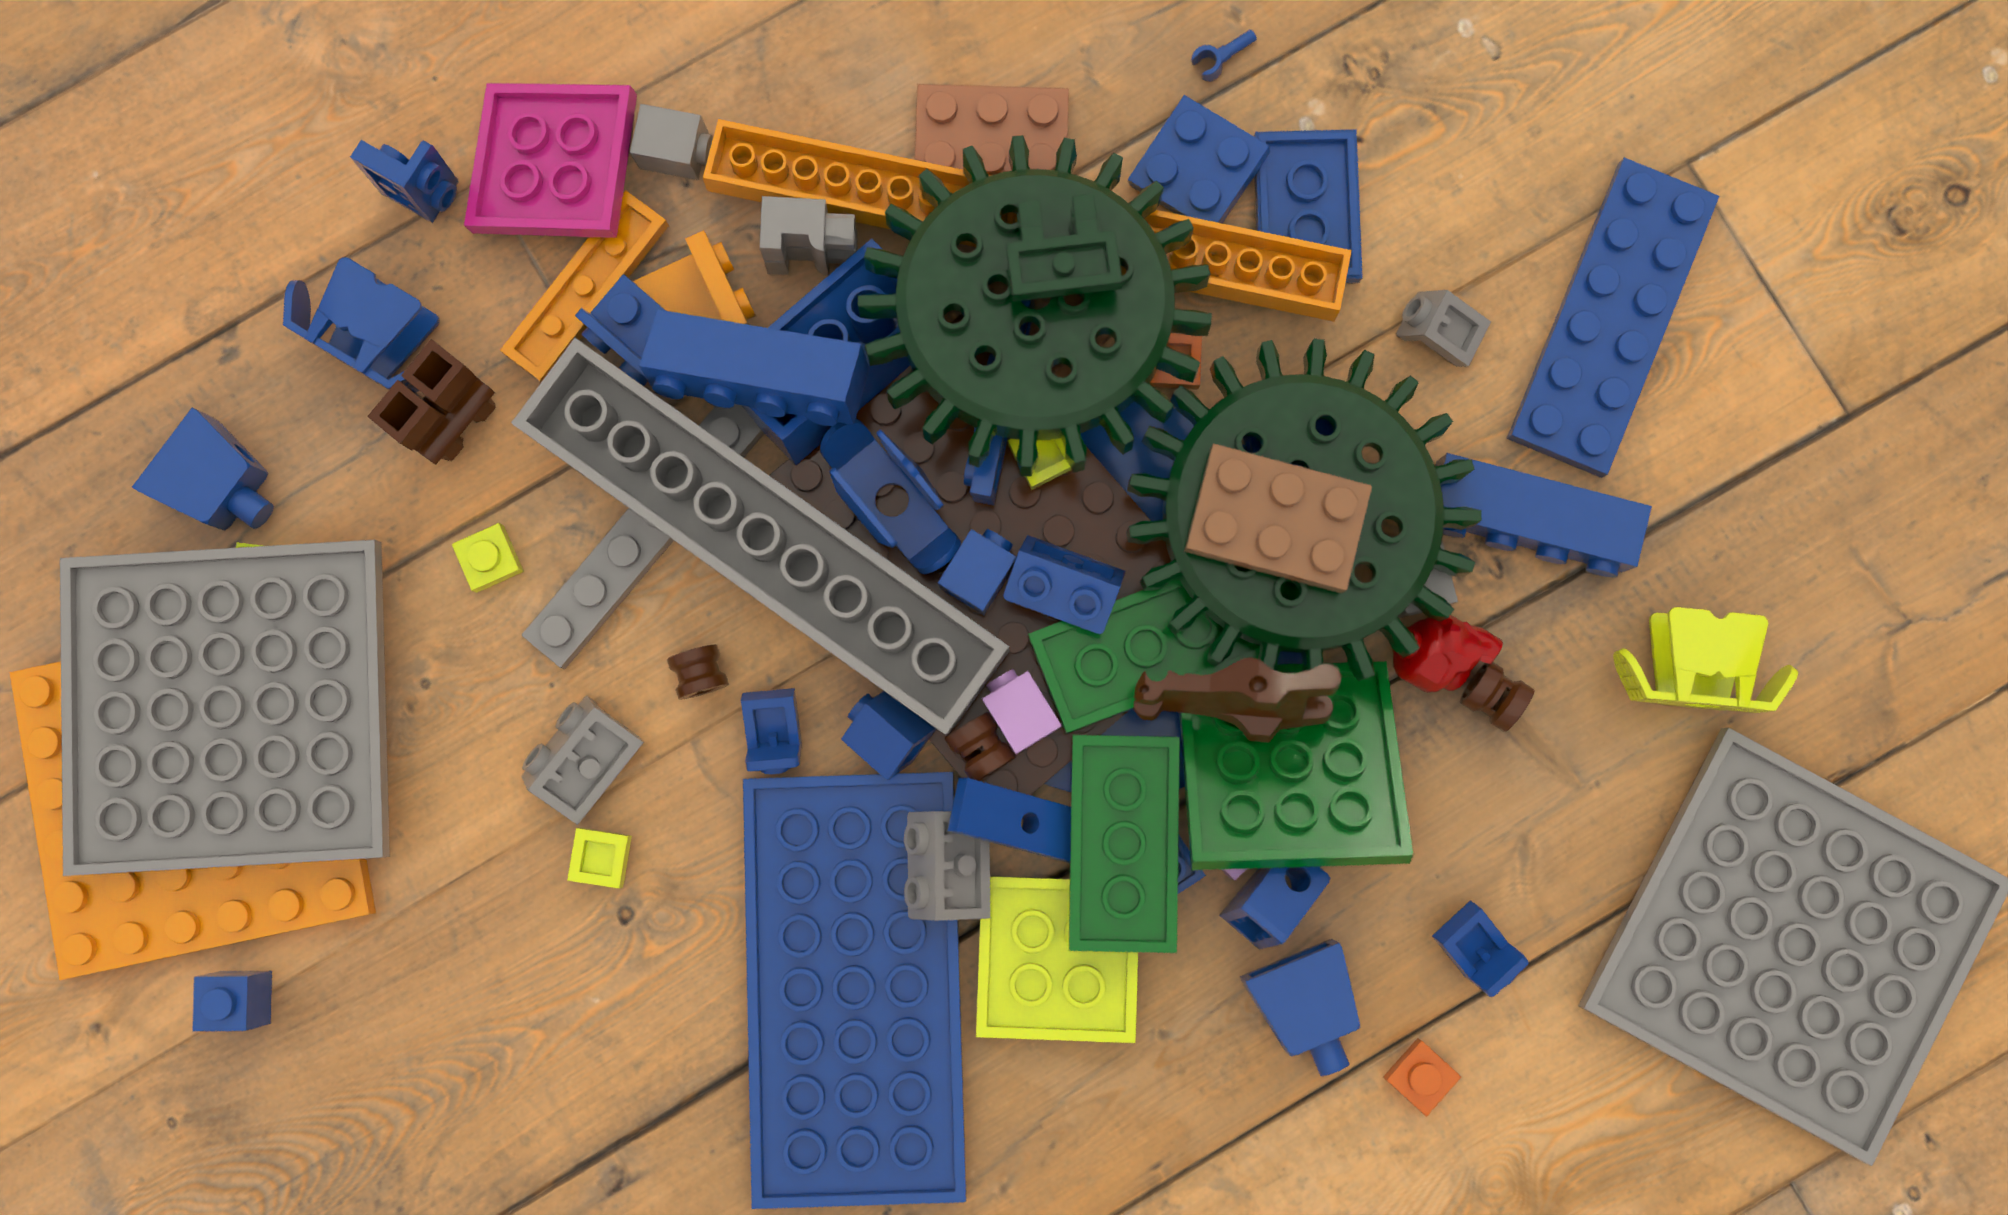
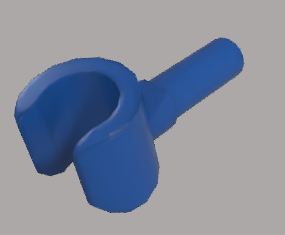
M1248 30L1218 49L1211 45H1202L1193 52L1191 58L1192 65L1198 64L1204 58L1214 59L1216 61L1214 67L1202 74L1204 81H1214L1222 72V63L1255 42L1257 37L1252 30Z

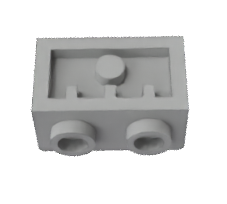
M585 696L579 705L573 702L563 711L555 726L558 731L546 746L542 743L537 745L530 752L522 766V769L525 770L522 779L527 790L577 825L644 743L638 735L599 708L597 703L588 696Z
M951 811L908 813V825L904 832V845L908 852V879L905 883L904 897L910 919L940 921L990 918V842L947 831Z

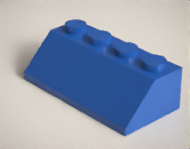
M871 238L768 328L860 343L866 356L865 344L899 333L897 319L884 318L873 320L860 318L859 295L896 293L897 279L877 275L866 270L864 255L867 247L883 248ZM901 357L885 364L869 366L870 370L858 411L910 366L907 357ZM742 406L767 437L795 465L821 444L823 436L832 427L816 424L807 419L806 416L785 413L782 417H772L757 411L754 407Z

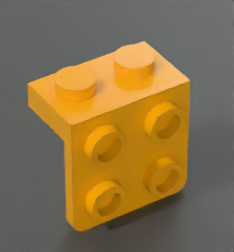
M704 230L685 238L692 254L633 281L666 311L750 325L748 319L756 316L743 287L734 291L726 275L735 269L722 242L712 245Z

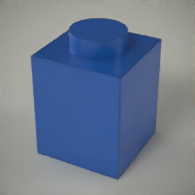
M971 529L938 581L939 588L984 616L1013 569L1016 556L1010 553L1013 544L989 529H986L983 535Z
M883 691L874 698L870 694H866L855 704L848 714V718L852 723L841 740L888 781L913 763L937 728Z
M218 971L195 976L192 1031H248L271 1024L272 971Z

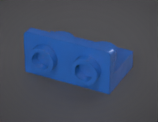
M363 140L359 142L350 156L382 195L433 223L439 212L446 211L454 201L458 179L435 147L424 140L419 144L410 160L389 145L383 144L380 149H377Z
M623 274L591 313L581 308L575 317L587 326L582 335L604 354H607L612 348L625 360L619 366L624 373L642 386L648 383L639 364L657 309L666 310Z
M1027 535L1019 549L1003 597L1007 601L1101 634L1105 630L1125 570Z

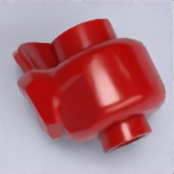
M1452 615L1441 622L1427 617L1406 627L1414 635L1420 648L1405 658L1393 650V668L1398 677L1424 692H1437L1443 688L1447 691H1454L1466 682L1471 670L1479 661L1491 665L1500 653L1503 642L1502 639L1487 630L1470 625L1468 622H1462Z

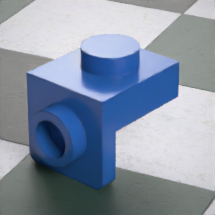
M795 688L742 693L741 707L748 748L745 759L747 771L780 774L788 771L790 768L798 767L801 757L802 739Z
M1471 900L1432 935L1461 973L1489 997L1495 996L1504 987L1509 985L1529 964L1523 953L1508 943L1485 912Z

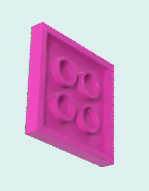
M487 83L464 226L472 234L617 238L637 93L630 85Z

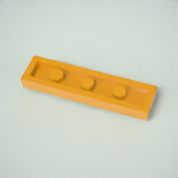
M625 190L622 198L617 238L588 237L500 351L542 382L573 339L580 340L583 337L582 333L587 326L575 317L576 313L581 308L591 313L623 274L628 278L669 227L666 219Z

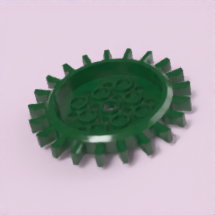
M1012 136L1008 156L1012 171L989 176L985 170L982 157L972 145L963 149V174L970 184L953 194L944 186L940 178L928 169L919 174L920 190L923 197L935 208L924 221L919 220L905 209L890 204L885 211L886 225L894 233L910 241L904 255H898L877 248L867 247L864 255L866 270L877 275L897 279L895 294L872 293L859 295L858 309L860 318L873 320L894 318L897 319L899 333L879 338L865 344L869 366L885 364L901 357H907L913 372L895 381L887 390L888 402L895 410L909 404L918 395L927 391L939 403V406L926 418L922 428L923 439L931 445L945 435L951 423L956 418H959L976 428L969 441V465L978 468L988 457L990 445L995 435L1019 439L1020 443L1016 454V461L1020 475L1032 477L1038 462L1037 440L1061 438L1065 447V459L1074 473L1083 471L1085 468L1087 447L1081 437V433L1100 425L1108 434L1111 443L1122 454L1129 452L1133 448L1134 436L1131 427L1122 418L1120 413L1133 402H1136L1151 417L1165 423L1171 417L1174 405L1165 394L1150 384L1157 370H1161L1180 380L1193 383L1201 363L1190 355L1178 352L1167 346L1170 333L1208 336L1211 326V313L1175 308V293L1197 291L1206 288L1210 277L1208 265H1191L1178 269L1170 268L1166 254L1184 247L1191 241L1194 230L1192 223L1187 219L1154 233L1145 218L1158 208L1162 200L1164 187L1158 181H1155L1142 189L1131 202L1125 201L1112 191L1120 181L1123 157L1116 153H1113L1102 164L1099 175L1095 181L1072 174L1077 160L1075 139L1064 137L1056 152L1055 169L1045 170L1029 168V149L1024 136ZM1094 193L1098 230H1115L1120 265L1126 269V273L1122 276L1121 289L1078 294L1083 299V302L1078 306L1068 305L1063 299L1065 296L1051 297L1048 305L1041 309H1030L1021 301L1013 302L1006 255V242L1020 241L1018 223L1007 224L1001 220L1002 215L1008 212L1018 214V202L1040 199L1044 238L1073 235L1070 208L1073 207L1072 196ZM963 241H971L976 245V249L970 253H963L958 250L957 246ZM999 281L1006 284L1008 289L1002 294H994L988 289L989 285ZM950 311H959L963 314L964 318L959 323L952 324L947 322L944 316ZM1030 322L1036 324L1040 330L1037 334L1028 336L1023 334L1019 328L1023 324ZM1106 334L1115 340V344L1109 348H1103L1096 343L1095 339L1100 335ZM982 352H989L994 355L995 361L990 365L984 366L979 364L975 358ZM1057 364H1065L1071 369V374L1060 378L1055 376L1051 369Z
M1314 338L1303 357L1304 374L1283 376L1280 369L1279 353L1273 341H1265L1260 344L1256 356V364L1261 374V381L1243 387L1237 378L1233 366L1224 356L1213 361L1210 367L1212 380L1224 398L1211 409L1202 404L1193 392L1181 385L1173 392L1170 401L1177 412L1186 417L1194 426L1185 440L1174 437L1164 429L1153 426L1148 427L1142 443L1153 452L1169 457L1173 464L1168 478H1160L1147 473L1131 474L1127 491L1140 497L1162 499L1163 520L1140 521L1129 526L1126 531L1127 541L1137 544H1146L1158 540L1166 542L1171 562L1151 568L1141 578L1140 585L1143 591L1160 590L1174 580H1180L1192 599L1188 604L1174 612L1167 627L1173 634L1190 628L1200 614L1206 613L1214 622L1222 627L1220 635L1210 645L1207 662L1216 667L1231 655L1238 637L1259 645L1260 653L1258 659L1276 671L1280 651L1301 653L1303 672L1324 664L1323 651L1342 647L1345 651L1350 671L1357 681H1361L1375 675L1373 660L1364 644L1365 637L1379 630L1387 638L1393 650L1405 658L1420 648L1414 635L1403 625L1398 617L1410 604L1419 608L1427 617L1439 622L1449 618L1454 611V608L1443 597L1429 590L1425 583L1433 568L1450 576L1465 577L1473 572L1475 561L1461 553L1440 548L1443 528L1463 530L1473 527L1481 522V510L1467 506L1456 508L1444 507L1441 485L1457 483L1475 470L1472 459H1455L1441 466L1434 465L1425 444L1439 439L1453 423L1448 413L1431 417L1423 426L1415 430L1398 413L1400 408L1413 398L1419 383L1411 375L1397 383L1385 401L1364 389L1365 382L1373 371L1374 353L1364 350L1349 368L1347 381L1324 376V364L1327 357L1324 339ZM1319 419L1328 420L1332 424L1333 433L1329 436L1319 434L1315 427L1316 421ZM1253 436L1259 441L1260 450L1251 454L1288 464H1300L1307 469L1372 486L1347 591L1338 593L1252 569L1248 572H1241L1233 564L1184 552L1210 448L1213 444L1247 452L1242 446V438ZM1364 447L1376 449L1379 454L1378 463L1371 464L1366 462L1362 457V449ZM1391 519L1397 523L1399 532L1396 537H1389L1384 534L1381 527L1383 520ZM1363 564L1370 568L1372 572L1370 582L1363 583L1356 578L1354 573L1356 565ZM1283 582H1292L1297 586L1299 594L1296 600H1287L1281 595L1280 587Z

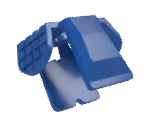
M347 257L339 259L311 324V302L306 284L302 280H291L288 283L284 296L283 326L388 390L399 380L415 393L419 391L401 376L404 371L394 377L392 375L438 326L440 319L435 313L423 307L418 299L395 285H386L376 279V274ZM334 323L336 328L330 342L327 343L320 339L331 324Z
M855 419L854 425L837 422L823 436L820 452L832 468L829 473L835 490L842 501L876 542L890 548L896 545L919 573L928 574L934 572L948 563L960 548L961 540L936 513L935 510L942 508L944 505L923 469L883 431L879 430L876 434L887 453L860 420ZM891 484L904 488L909 497L906 510L894 517L882 514L876 507L878 492L884 486Z

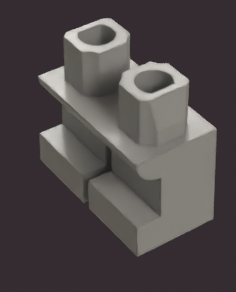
M762 196L760 251L768 274L788 275L789 260L814 261L817 270L821 274L828 276L829 263H843L857 251L858 233L855 226V214L828 213L826 199Z

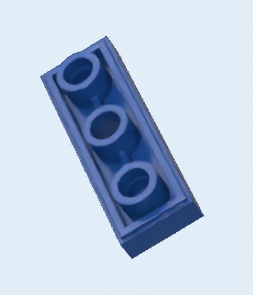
M958 778L947 831L1070 863V806L974 779Z

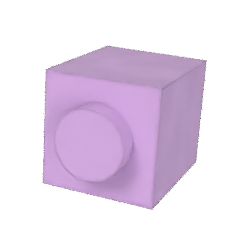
M1011 669L986 685L991 694L982 698L1016 755L1061 728L1062 725L1029 671L1017 676L1014 669Z

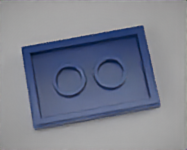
M1357 129L1255 132L1254 137L1270 146V154L1254 176L1256 231L1352 250L1346 283H1360L1363 276Z

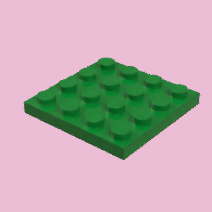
M1387 661L1373 662L1375 675L1361 681H1357L1352 674L1348 662L1327 663L1337 667L1341 674L1338 690L1332 695H1326L1333 704L1329 720L1324 724L1281 729L1269 743L1249 741L1242 731L1230 722L1205 715L1179 712L1191 870L1411 863L1413 848ZM1278 664L1277 671L1289 674L1302 672L1303 664Z

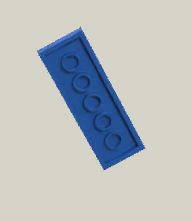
M1625 157L1619 162L1506 439L1603 478L1608 475L1719 195Z

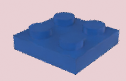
M1184 95L1129 176L1128 182L1131 187L1141 192L1148 185L1158 181L1164 187L1160 205L1175 214L1223 224L1270 154V146Z

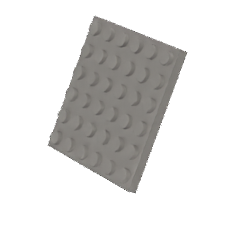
M377 540L60 558L63 876L390 857L381 542Z
M1721 728L1578 1006L1859 1161L1872 1166L2008 895V877L1731 728Z

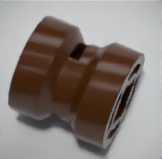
M1493 662L1491 665L1484 663L1467 685L1461 696L1460 703L1473 712L1481 710L1490 717L1492 725L1503 732H1507L1524 713L1535 691L1521 680L1513 682L1504 675L1503 668Z
M989 711L945 738L951 751L960 754L964 760V772L967 777L977 781L1017 757L1009 743L1002 742L996 734L997 724Z

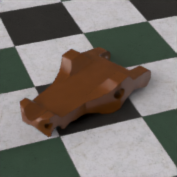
M1251 657L1241 659L1209 675L1187 673L1180 676L1169 670L1165 679L1153 681L1148 678L1146 671H1144L1135 686L1134 711L1142 720L1149 721L1156 719L1163 710L1210 716L1234 724L1249 741L1269 743L1281 729L1326 723L1331 717L1333 710L1332 701L1326 695H1332L1338 690L1341 674L1337 667L1327 663L1295 674L1281 673L1271 669L1260 659Z

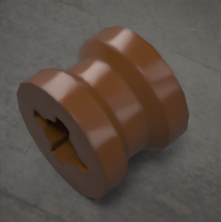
M718 645L694 648L667 659L669 669L674 671L678 677L679 684L676 688V693L679 700L701 696L729 685L726 674L719 671L717 664L720 656Z

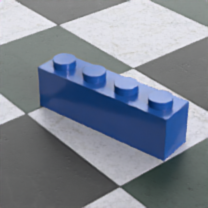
M658 309L639 364L651 388L661 396L670 399H682L684 395L697 397L721 408H732L734 404L754 407L757 411L772 417H782L785 413L806 416L810 421L823 426H834L837 422L854 425L870 370L862 344Z
M1446 453L1436 461L1435 466L1447 464L1455 459L1469 458ZM1473 459L1472 462L1475 470L1457 483L1441 485L1444 507L1456 508L1467 506L1481 510V522L1475 526L1463 530L1443 528V535L1464 538L1466 532L1486 537L1485 544L1487 546L1506 551H1515L1517 546L1536 550L1535 557L1537 559L1555 564H1566L1567 559L1586 563L1587 572L1604 577L1615 578L1618 577V572L1622 573L1638 567L1652 506Z

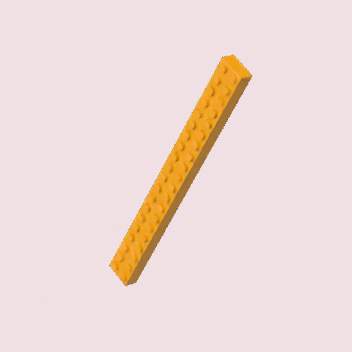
M718 119L703 174L704 184L709 192L762 202V196L826 199L828 213L855 214V222L890 229L886 225L885 211L890 204L905 209L921 221H924L935 209L923 197L920 190L919 174L926 169L940 178L944 186L952 194L970 184L962 169ZM1155 210L1145 218L1154 233L1187 219L1192 223L1194 230L1191 241L1184 247L1166 254L1171 269L1191 265L1209 266L1210 277L1207 287L1189 292L1335 322L1341 309L1352 250ZM1012 212L1002 215L1001 220L1007 224H1014L1017 222V214ZM963 241L960 243L963 245L976 247V245L971 241ZM1120 265L1121 275L1123 276L1126 273V269Z

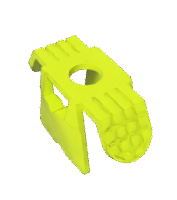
M1682 607L1672 608L1668 613L1651 614L1649 617L1656 691H1652L1641 666L1631 652L1622 648L1613 654L1616 671L1630 700L1662 705L1749 713L1776 711L1798 676L1796 668L1791 665L1784 666L1767 682L1756 700H1751L1768 628V620L1762 615L1729 612L1722 619H1719L1710 610ZM1735 680L1736 698H1730Z

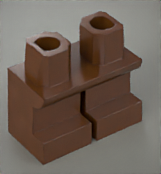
M431 339L401 375L421 391L425 397L422 398L397 380L367 417L399 444L411 451L414 449L436 465L441 459L453 461L463 448V438L460 435L472 420L476 423L485 421L494 411L496 405L491 397L495 392L477 378L464 364Z

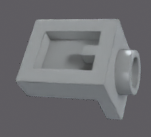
M1448 290L1418 292L1404 308L1402 314L1403 321L1396 335L1403 341H1421L1456 367H1467L1470 365L1491 321Z

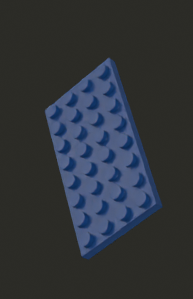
M954 772L900 773L888 781L880 774L743 779L752 1209L966 1202L958 920L933 921L910 919L904 897L905 883L908 879V852L904 845V832L908 825V813L952 811L954 802Z

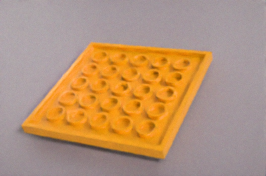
M61 661L9 672L59 980L376 913L367 859L63 876Z

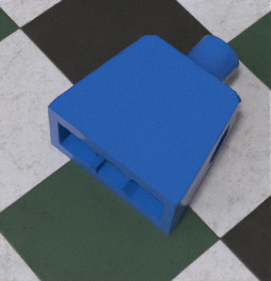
M193 407L132 486L138 492L202 523L224 531L233 524L237 517L251 528L257 529L269 519L274 509V505L257 493V490L267 478V470L217 419Z
M1321 866L1258 868L1219 916L1259 950L1284 944L1328 885L1331 878L1320 868ZM1285 875L1290 879L1291 888L1286 883Z
M1329 939L1240 976L1244 987L1281 1046L1290 1056H1296L1310 1050L1320 1076L1336 1073L1350 1065L1339 1037L1360 1028V1021L1340 942Z

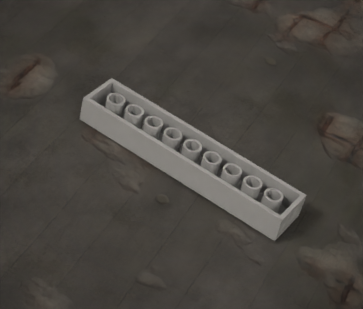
M576 338L573 339L511 422V424L946 736L951 734L1009 653V646Z

